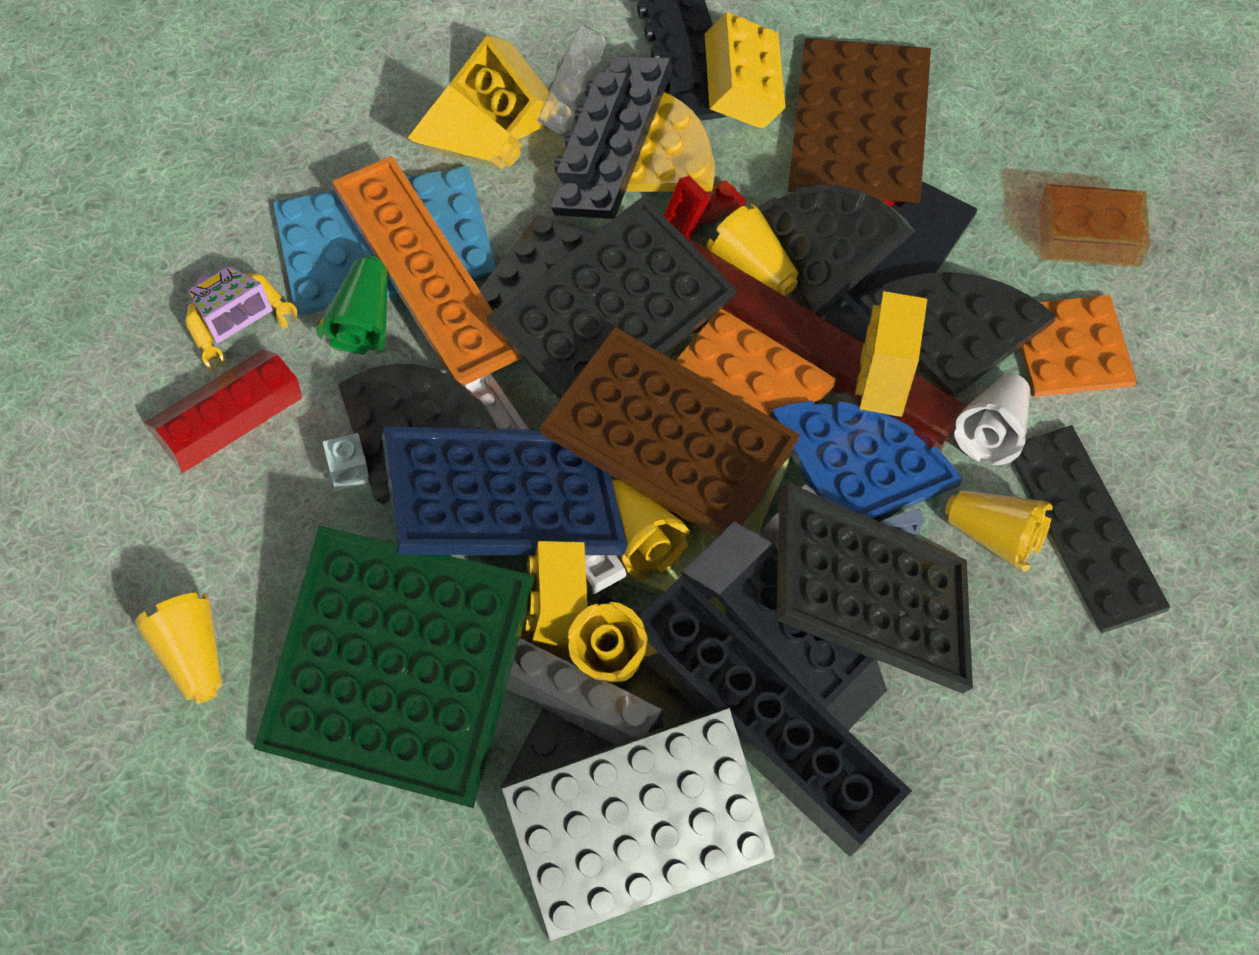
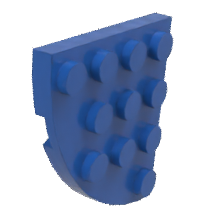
M814 401L786 405L773 409L770 413L771 418L801 435L790 454L811 489L813 488L818 496L876 521L959 487L963 481L953 465L936 447L931 448L922 439L913 434L915 430L912 427L887 414L860 410V405L846 402H838L837 405L814 404Z

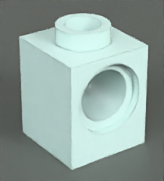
M358 433L323 441L335 491L369 483V474Z

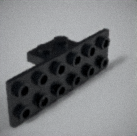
M922 181L920 203L904 202L901 208L896 205L892 207L907 220L915 232L841 297L828 311L824 322L865 344L867 328L871 317L859 306L860 298L892 281L919 274L937 273L976 216L977 208Z

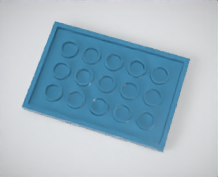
M463 166L407 177L473 281L488 279L495 270L496 265L470 167ZM335 191L273 202L297 316L325 311L354 261L364 256H374ZM388 278L387 298L399 296Z

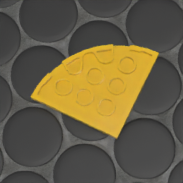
M664 92L626 192H674L679 179L688 175L705 191H712L715 177V161L707 132L700 119L688 106Z

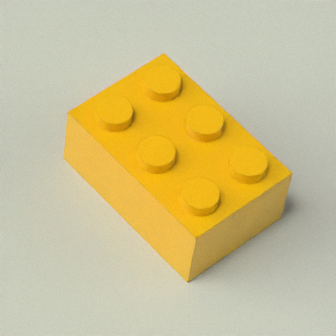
M726 11L705 33L710 109L757 128H765L786 108L779 33Z
M883 291L880 305L873 304L870 324H868L865 344H863L861 370L858 375L855 395L862 396L860 410L902 417L919 361L927 305L926 298Z
M538 541L535 555L528 556L527 572H524L536 577L533 591H530L529 607L520 638L561 659H568L570 656L568 648L569 629L576 616L588 607L584 542Z

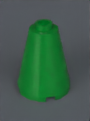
M364 256L354 261L318 322L316 328L318 337L322 340L323 335L331 340L329 346L336 350L365 355L368 350L377 349V355L385 348L388 271L379 258Z

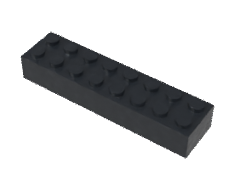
M683 575L638 616L642 620L647 633V649L643 660L700 714L723 706L730 708L744 756L849 857L862 846L912 792L902 780Z

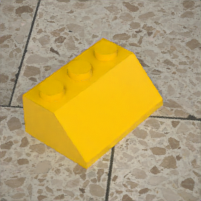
M489 35L484 38L450 83L454 89L517 140L544 128L561 107L512 42Z

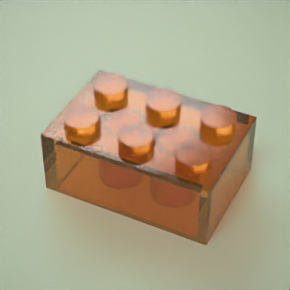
M1046 184L1039 203L1041 260L1141 267L1150 247L1146 191Z

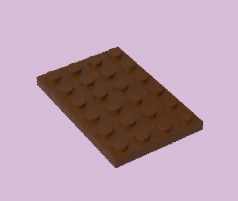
M805 38L788 192H796L795 189L800 187L830 184L857 189L880 200L920 203L931 48Z
M617 327L609 334L542 423L539 432L715 538L733 522L744 526L801 436Z

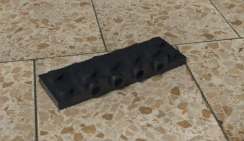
M637 0L638 16L640 19L645 18L646 23H644L646 42H652L653 47H651V58H670L673 65L665 88L667 94L672 95L688 106L700 121L729 117L710 109L705 33L713 24L705 0Z
M611 57L606 71L597 72L594 81L587 82L585 89L587 99L584 106H578L576 109V126L574 131L569 130L566 133L565 153L563 156H558L555 160V173L561 181L550 207L555 216L614 219L616 217L671 75L673 65L670 58Z

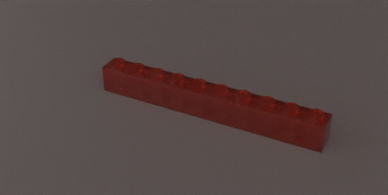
M684 236L738 290L736 297L722 309L836 378L835 386L831 390L838 394L844 392L855 399L857 405H860L862 396L855 395L858 375L861 370L860 359L864 343ZM914 374L902 417L889 416L912 427L915 430L913 434L922 439L931 448L936 447L942 451L954 435L958 415L967 405Z

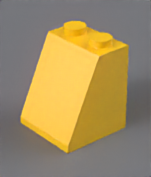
M450 84L408 136L411 141L427 151L498 169H503L506 165L508 167L512 166L521 155L519 149L523 145Z

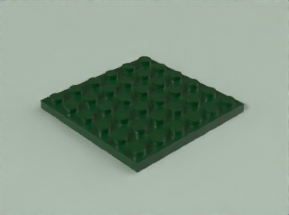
M319 526L253 749L474 808L529 607L530 591H533L536 577L448 555H398L396 543Z

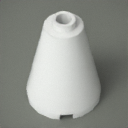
M1016 374L1000 376L958 415L954 432L955 439L961 450L972 459L980 461L982 458L992 461L991 465H1002L1012 462L1020 455L1026 442L1030 386L1024 378Z

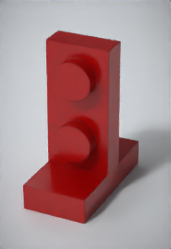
M688 175L679 179L663 216L691 242L698 226L729 216L740 207L745 206L747 200L727 180L713 184L712 191H705Z

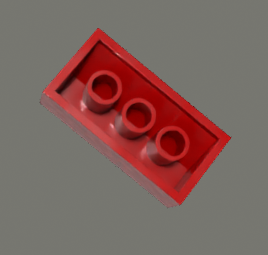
M263 349L145 421L144 425L181 473H184L302 399L298 378L281 357L276 353Z

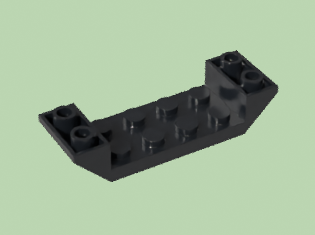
M731 523L680 574L708 600L715 597L765 653L849 731L887 691L878 661L777 621L778 549L773 543L738 523Z

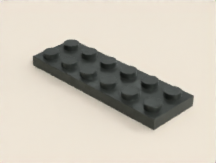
M1073 425L1026 439L1020 455L1012 462L1031 499L1043 500L1051 503L1053 506L1052 510H1046L1045 516L1051 518L1048 531L1101 634L1167 612L1170 605Z

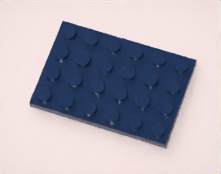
M384 426L382 441L398 555H535L538 541L584 542L585 555L624 556L627 543L611 475L539 433L540 430L495 429L496 431L485 432L484 429Z

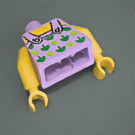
M228 267L213 276L210 274L200 276L196 286L189 290V295L193 302L187 307L185 323L198 349H203L202 360L209 371H212L209 360L213 357H219L224 366L226 363L222 351L217 347H213L211 343L215 342L218 344L273 311L272 307L276 310V322L280 327L288 328V322L282 316L283 314H290L297 320L295 305L289 302L283 303L280 300L282 296L261 274L241 273L232 267Z

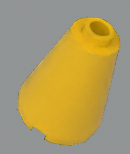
M751 204L750 210L746 206L740 207L717 227L716 231L720 235L715 242L710 238L706 246V252L712 259L774 297L779 295L787 296L795 289L798 284L796 280L798 271L763 214L754 204Z
M612 480L627 543L624 556L619 555L625 570L633 578L638 579L649 578L647 573L656 569L660 574L667 571L687 551L689 544L686 541L687 534L690 536V530L682 520L660 504L620 480Z
M961 490L957 495H951L945 508V514L949 516V524L1014 568L1026 572L1032 566L1025 563L1030 552L1035 551L1039 554L1051 523V518L1046 517L1045 512L1046 510H1052L1053 506L1051 503L1043 500Z
M197 592L176 596L156 604L158 612L150 617H147L146 611L141 613L135 620L137 630L186 700L194 699L196 704L215 698L218 695L216 690L222 687V678L212 607L208 594L204 593L201 599H199Z
M610 602V604L588 606L576 616L569 629L568 648L570 657L575 666L592 679L624 682L633 676L646 653L647 633L644 624L632 609L620 603Z

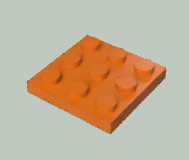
M1111 295L1040 302L1055 314L1056 318L1052 325L1020 348L1033 397L1135 386L1137 382Z

